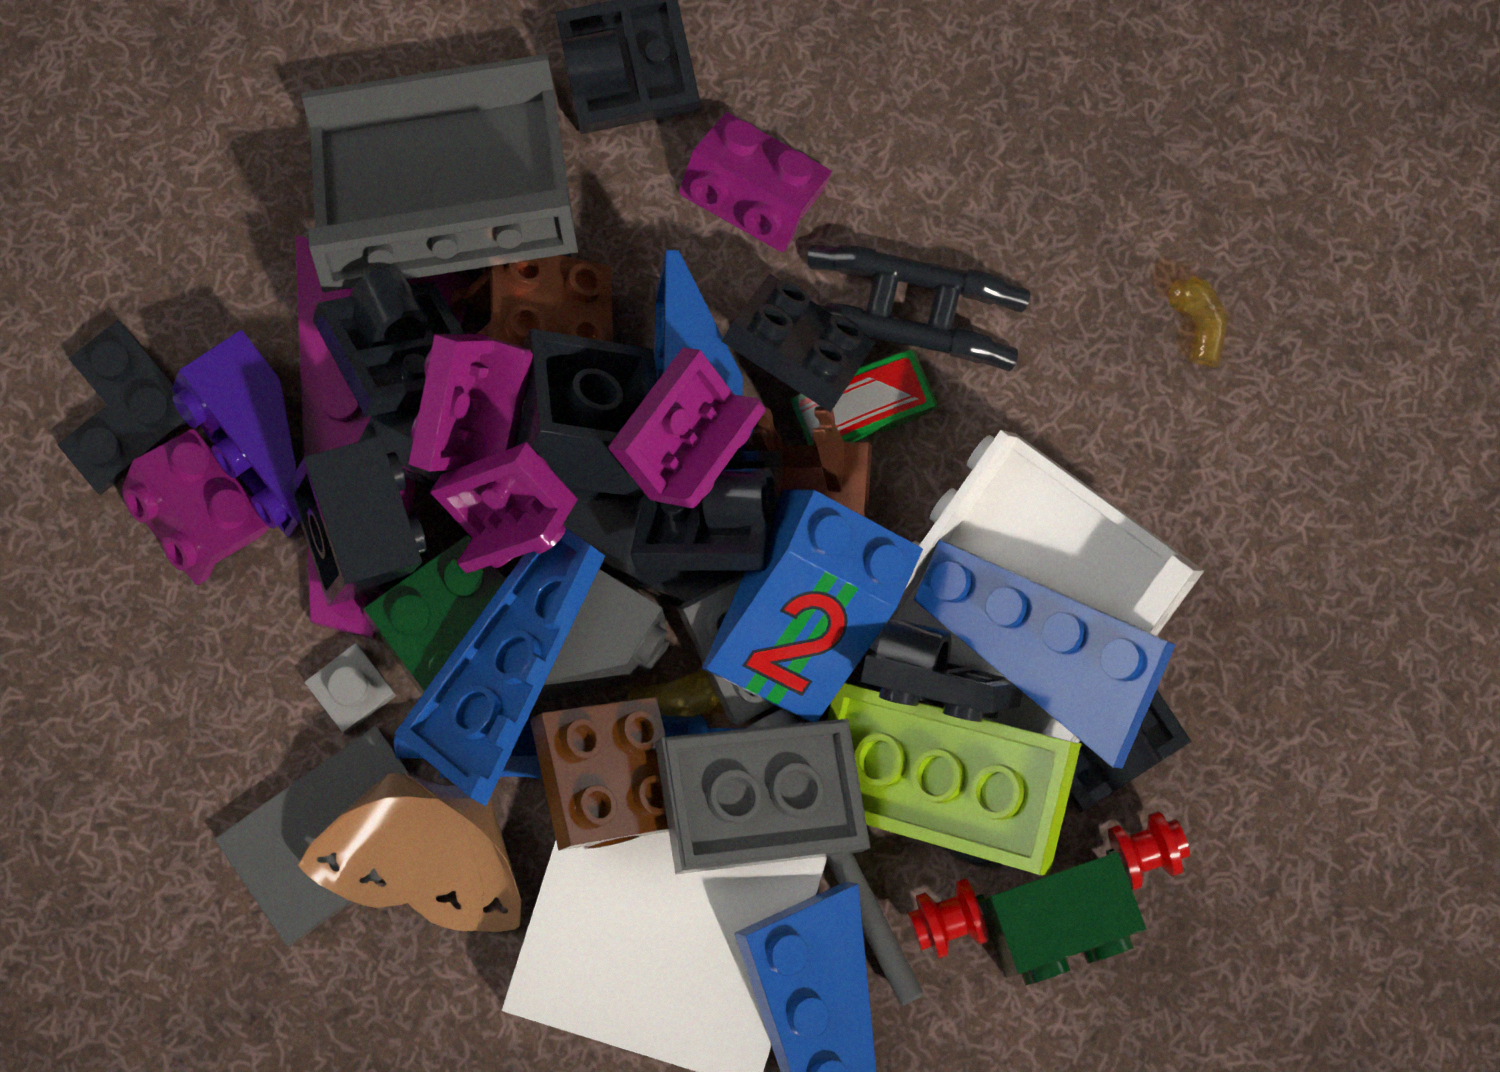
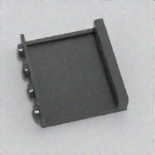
M547 54L301 92L310 126L315 228H308L309 247L323 293L354 288L355 284L365 275L374 270L387 267L399 269L406 279H413L578 252L558 112Z

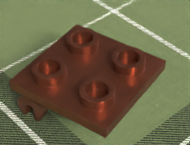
M557 255L488 266V270L472 285L459 288L451 295V310L455 314H460L464 306L472 304V317L474 318L483 316L491 310L490 322L477 334L522 347L530 328L613 342L611 266Z
M817 406L814 409V415L819 420V428H813V437L816 445L785 446L773 425L771 410L766 408L764 414L757 422L758 429H753L751 437L753 444L747 445V451H780L784 473L779 497L783 489L815 490L867 518L872 445L869 442L844 443L835 425L833 410L830 413L823 407Z

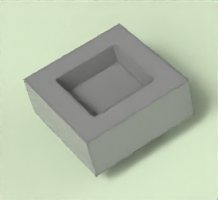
M357 643L304 682L345 735L397 696Z

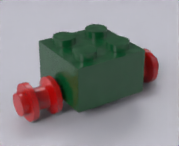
M1156 811L1148 815L1147 829L1129 835L1120 825L1108 828L1111 849L1106 850V856L992 895L987 899L984 898L983 894L975 896L967 878L956 881L954 897L937 903L926 892L916 895L918 909L908 912V917L917 944L921 951L932 947L936 957L940 959L948 956L949 942L953 939L969 935L978 945L989 942L985 925L986 921L1005 977L1008 978L1021 974L1025 986L1071 971L1066 958L1083 952L1086 962L1089 964L1134 949L1130 935L1147 929L1133 891L1142 888L1144 872L1162 867L1171 877L1183 873L1182 859L1190 857V849L1184 831L1177 819L1167 822L1164 815L1160 811Z

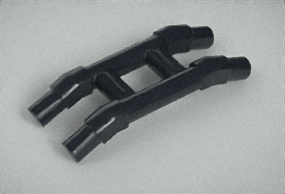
M843 244L839 246L811 245L809 248L807 260L810 269L838 271L841 274L858 275L868 278L874 277L866 311L863 308L845 304H818L833 315L845 316L854 321L862 329L865 336L947 353L952 357L965 359L977 364L984 363L1009 372L1014 368L1018 358L1017 348L994 341L991 337L974 331L952 328L959 295H962L964 298L977 300L989 305L996 304L1022 313L1030 300L1029 289L1006 282L1004 278L973 269H968L967 271L876 252V249ZM898 282L935 289L928 324L891 316Z

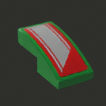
M908 350L859 368L833 408L835 425L844 443H852L874 432L883 433L899 427L939 407L916 352ZM799 394L791 398L790 401L808 445H816L813 437V428H819V420L814 415V409L820 405L803 394Z

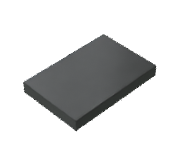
M848 719L662 737L655 742L675 875L858 853L870 849Z
M376 725L214 839L286 946H292L352 903L315 883L300 869L298 864L309 845L388 773L404 774L405 772L410 774L401 759L396 760L394 749ZM336 853L325 857H318V862H328L332 870H339L336 862ZM372 869L367 876L360 879V883L374 881L375 884H379L383 879L379 877L375 869Z

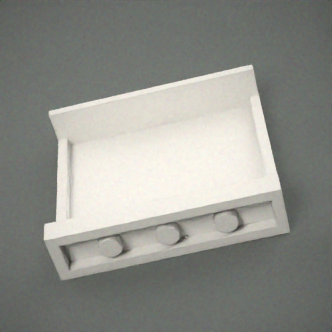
M1000 430L995 438L988 435L978 444L967 462V467L972 470L958 491L954 488L949 489L937 502L930 514V520L935 524L921 544L918 541L912 542L923 548V551L898 607L890 619L894 618L949 631L952 638L949 663L1002 675L914 601V597L939 540L953 544L1156 636L1204 570L1019 435ZM883 629L870 646L875 652H877ZM1024 692L1020 707L999 711L998 718L983 717L991 721L1076 743L1081 741Z
M669 832L641 836L623 843L594 849L578 847L558 851L557 842L555 841L502 1011L696 1072H764L771 1042L734 933L815 896L827 857L675 875Z

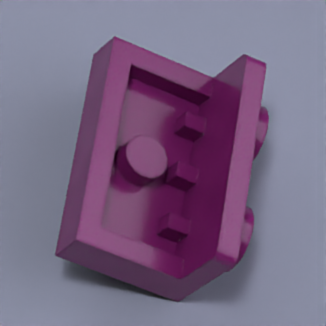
M725 112L692 151L679 193L682 197L774 249L784 252L792 242L800 220L827 185L832 170L810 159L804 153L796 151L758 130L752 124Z
M482 334L434 335L432 349L425 362L424 372L426 380L419 414L412 426L413 444L409 465L429 472L453 470L513 448L533 358L532 351Z
M682 348L608 446V449L650 500L694 508L712 490L715 480L738 448L748 440L751 430L762 417L766 408L758 398L734 395L701 350Z
M194 428L134 459L121 489L125 505L130 514L137 521L146 523L162 543L164 553L169 562L176 569L185 571L196 585L201 584L210 577L217 562L254 542L267 532L269 528L255 512L249 494L235 478H231L222 470L214 458L211 448Z
M527 442L441 474L430 491L434 498L472 537L457 561L458 566L465 573L490 565L493 568H498L509 562L512 558L533 551L536 554H540L549 550L564 535L566 526L563 523L578 500L550 469L547 462Z

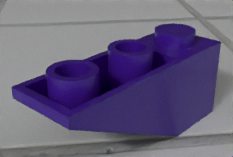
M239 330L179 370L172 387V391L175 393L173 403L188 425L193 428L200 426L213 442L212 453L222 470L231 478L239 476L254 495L251 497V503L263 522L271 529L278 526L289 538L296 533L301 522L289 488V483L297 469L281 381L245 333Z

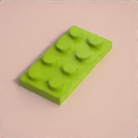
M848 683L843 684L831 701L826 721L849 720L866 825L1034 874L1050 875L1081 747L1080 743L984 718L982 722L955 718L943 714V708L922 702H919L918 706L894 703L879 698V691Z

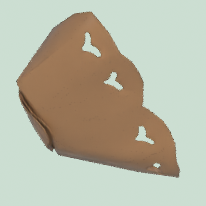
M405 772L404 774L388 773L309 845L298 864L300 869L315 883L348 901L363 906L382 908L408 903L429 922L457 931L502 932L520 927L522 900L493 803L488 801L487 805L484 806L470 798L456 785H439L426 778ZM336 853V862L339 870H332L328 862H318V857H325ZM372 869H375L379 877L386 882V885L381 887L375 884L374 881L360 883V879L367 876ZM455 891L461 909L458 910L453 907L451 902H438L436 897ZM497 897L499 902L508 909V912L503 913L495 909L490 913H485L483 908L492 903L494 898Z

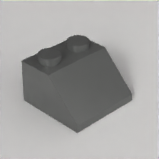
M599 569L538 699L547 702L633 682L640 669L651 674L670 641L665 639L668 631L666 630L663 608Z

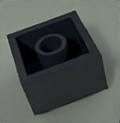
M530 328L522 347L531 350L533 358L514 447L527 442L547 462L550 469L566 487L640 497L643 490L608 449V446L657 382L653 349Z
M374 437L303 458L289 483V488L328 607L392 588L410 576L422 563L420 553L426 551L425 536L418 517L415 514L407 516L399 492L406 488L403 468L395 452L386 453L382 437Z

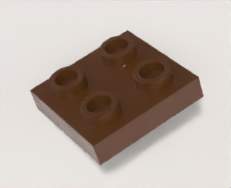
M657 697L545 712L530 719L558 851L584 847V849L601 848L630 841L641 836L669 832L655 742L660 738L666 737Z

